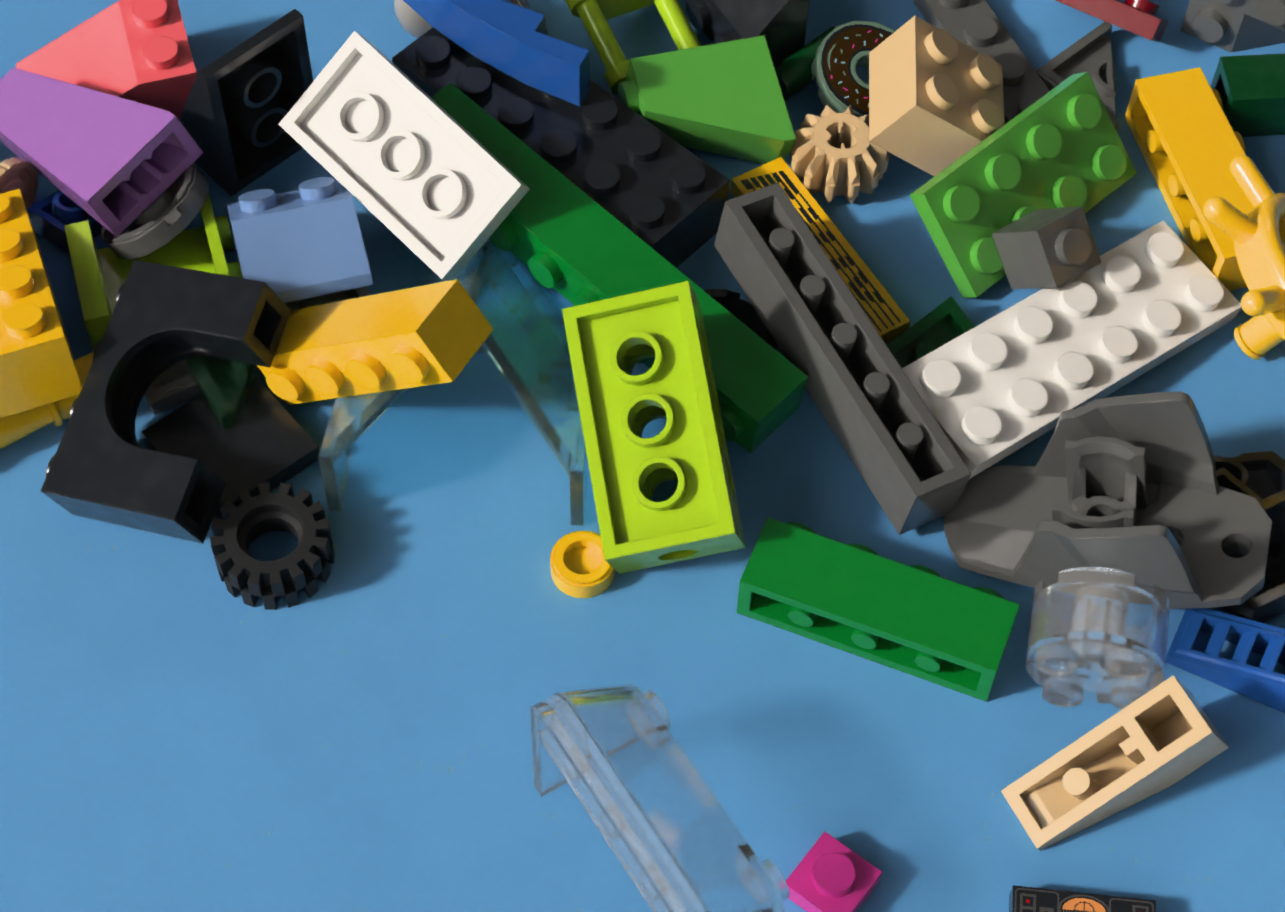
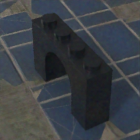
M134 260L125 283L121 285L117 293L116 306L103 338L95 347L93 363L80 395L72 404L70 419L57 452L48 463L46 479L41 492L72 515L203 544L226 484L197 459L140 448L135 434V420L139 404L146 390L160 374L186 359L209 356L270 367L291 313L289 307L265 282Z

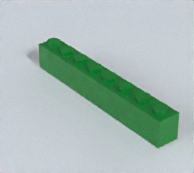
M451 82L431 97L530 188L489 237L497 248L502 251L512 252L529 267L531 274L541 285L546 288L556 289L573 306L689 281L701 304L726 440L736 441L749 453L753 452L799 409L808 379L805 373ZM646 358L639 361L638 364L643 363L650 369L655 359Z

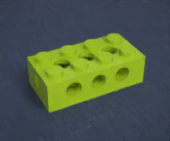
M689 281L562 309L605 561L621 574L746 548L701 304ZM646 358L655 359L652 367L647 372L641 375H631L634 366L639 361ZM659 418L667 419L664 429L658 435L652 438H642L643 429L649 422ZM666 480H678L677 489L669 499L662 502L652 501L653 493L660 483Z

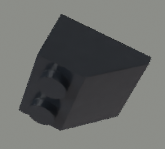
M686 0V11L692 25L697 30H703L713 44L765 35L774 67L801 49L805 44L809 0Z

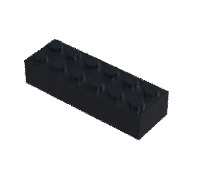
M433 27L392 57V62L430 97L451 82L676 268L717 233L725 201L729 198L730 180L592 80H590V91L579 107L528 86L481 61Z

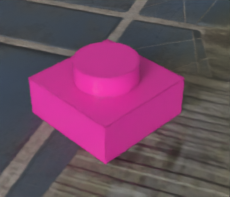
M824 831L784 882L782 894L806 912H857L879 884L882 871Z

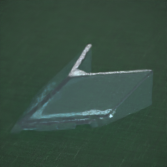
M488 238L455 278L460 281L494 329L476 353L488 354L570 477L571 525L584 526L589 465L563 313L546 287L533 277L529 267L512 252L502 251L497 248ZM430 269L413 287L444 282L445 280H442ZM406 389L336 398L318 455L329 511L342 512L351 445Z

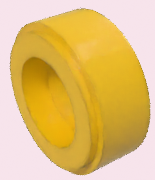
M591 531L571 532L560 538L551 551V577L554 584L563 593L575 598H591L601 594L611 585L615 576V569L604 559L601 535Z

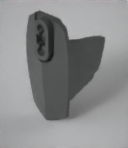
M1156 392L1099 398L1076 409L1063 411L1055 431L1036 466H990L968 480L954 510L944 516V532L948 547L960 568L1012 583L1078 598L1121 605L1167 609L1216 608L1243 604L1264 587L1272 531V520L1255 497L1219 486L1216 476L1215 458L1204 424L1192 398L1183 392ZM1237 553L1244 555V557L1241 558H1233L1228 556L1230 554Z

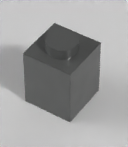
M1082 206L1037 209L992 233L1011 289L1058 288L1102 263Z

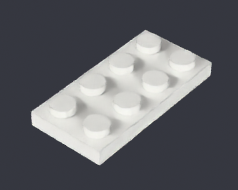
M356 31L351 34L279 123L297 143L434 273L445 281L454 280L530 190L528 186L367 38Z

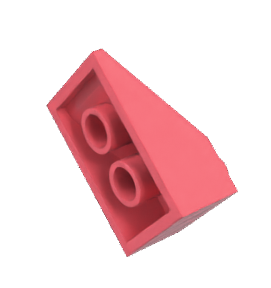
M178 0L117 1L16 63V68L170 111L178 120L197 76Z

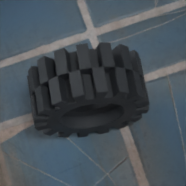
M269 482L258 484L260 495L251 497L248 489L245 488L237 492L239 506L236 507L227 500L220 507L223 519L214 517L211 526L214 537H210L211 548L221 581H225L227 591L233 597H236L241 592L244 604L252 607L255 606L258 598L262 597L265 610H277V598L286 597L289 608L299 604L298 591L303 590L311 598L318 592L316 579L326 583L331 574L329 564H334L335 554L329 521L326 518L325 510L321 503L317 501L313 504L311 493L302 488L297 496L294 497L292 484L281 482L279 492L272 493ZM286 531L294 534L298 539L296 549L278 560L261 561L254 559L248 553L250 543L258 536L267 532Z

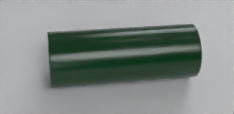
M836 27L828 28L774 67L784 101H787L816 80V77L812 80L811 71L816 50L823 39Z

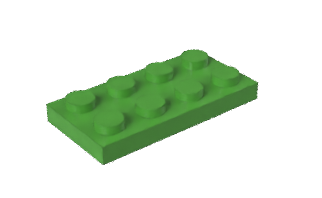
M1082 72L1072 74L911 193L910 197L962 298H976L1006 275L992 233L1037 209L1082 206L1084 213H1087L1136 175L1137 172L1089 73Z

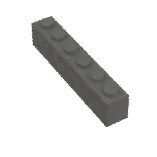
M775 183L725 201L714 243L715 248L786 359L808 376L805 389L897 533L901 535L952 512L971 476V472L780 184Z

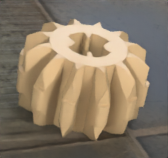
M826 105L820 117L806 114L804 121L801 123V128L795 130L796 140L790 151L792 155L791 170L800 181H804L803 185L810 194L819 191L824 192L828 204L835 196L843 195L853 204L859 192L872 195L874 189L878 186L879 179H882L883 174L887 172L889 162L887 151L869 142V114L856 117L851 105L843 113H836Z

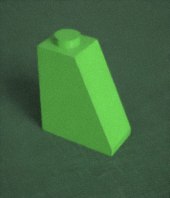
M765 35L631 58L625 81L620 82L618 85V96L622 103L683 147L765 164L779 157H782L786 162L796 140Z

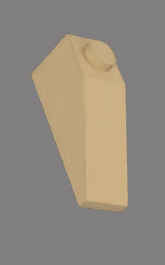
M1173 675L1001 790L1035 847L1041 851L1172 786L1229 747L1192 693Z

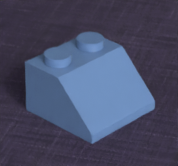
M318 177L309 179L299 184V190L275 194V191L272 189L253 190L238 197L239 202L227 204L243 279L265 282L284 303L373 285L353 197L340 182H335L334 178Z

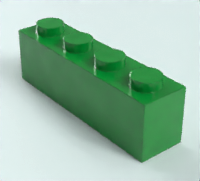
M767 517L740 579L736 613L987 702L1020 604L1004 599L1003 596L994 590L984 587L971 588L942 578L937 572L928 567L920 565L907 566L881 557L867 546L855 543L844 544L818 535L806 525L796 522L783 523Z

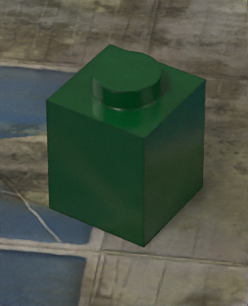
M1285 53L1220 57L1211 88H1215L1219 92L1222 99L1223 112L1233 131L1239 132L1242 137L1285 135Z

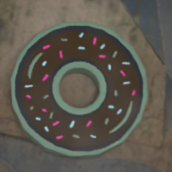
M855 20L837 26L823 39L816 50L811 71L812 80L816 77V83L819 87L817 94L824 106H829L836 113H843L851 105L854 116L860 117L869 114V84L864 83L858 77L856 67L869 68V52L893 34L895 30L877 22Z

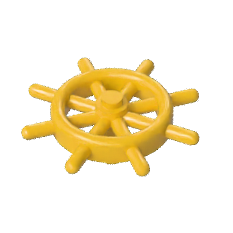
M1238 155L1231 160L1229 171L1253 206V209L1244 214L1222 197L1215 196L1209 198L1204 203L1203 213L1210 222L1233 238L1237 263L1249 289L1241 299V308L1247 315L1254 316L1246 323L1240 324L1234 329V337L1241 350L1247 356L1254 360H1260L1268 351L1283 340L1285 341V193L1275 194L1249 156Z

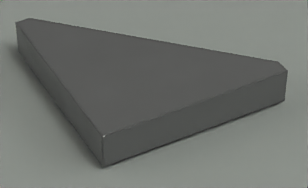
M1103 22L1036 70V72L1050 91L1072 74L1088 72L1118 132L1119 125L1116 121L1115 96L1117 93L1115 62L1112 59L1111 46L1112 25L1108 22Z

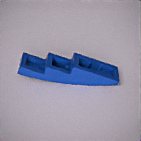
M403 0L433 28L474 57L528 86L579 107L590 91V50L546 35L545 15L504 0Z

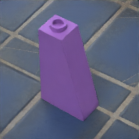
M14 67L0 79V142L19 158L31 163L37 173L116 237L203 154V151L178 118L170 111Z

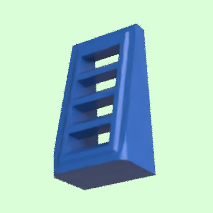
M1209 608L1186 609L1164 662L1285 713V675L1273 672L1277 662L1285 665V629ZM1199 629L1212 634L1205 652L1191 649ZM1225 640L1237 645L1231 660L1218 657ZM1251 651L1263 656L1259 667L1246 664Z

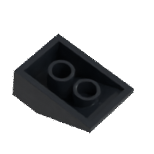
M296 9L292 10L198 71L179 118L181 124L203 151V154L194 163L231 197L303 148L279 125L281 120L313 82L304 19L299 11Z

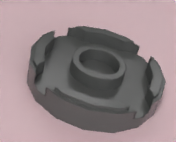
M193 163L118 237L102 225L100 234L102 239L118 258L132 260L154 252L182 232L199 213L208 197L210 182L204 173Z

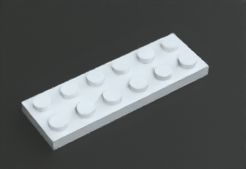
M1164 220L1100 256L1102 263L1058 288H1043L902 368L971 472L970 478L1055 428L1063 411L1076 409L1095 399L1108 396L1236 317L1241 310V303Z

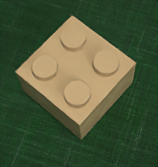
M915 15L869 52V142L926 173L936 176L1005 125L1002 65L997 63L991 56L982 54L957 40L946 30L937 28Z

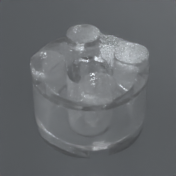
M1106 567L1069 568L1058 572L1057 583L1045 588L1044 579L1038 583L1033 595L1026 670L1029 676L1042 686V698L1046 702L1060 707H1074L1081 704L1084 700L1095 703H1111L1115 707L1123 709L1164 682L1170 601L1167 594L1154 584L1152 595L1136 587L1137 575Z

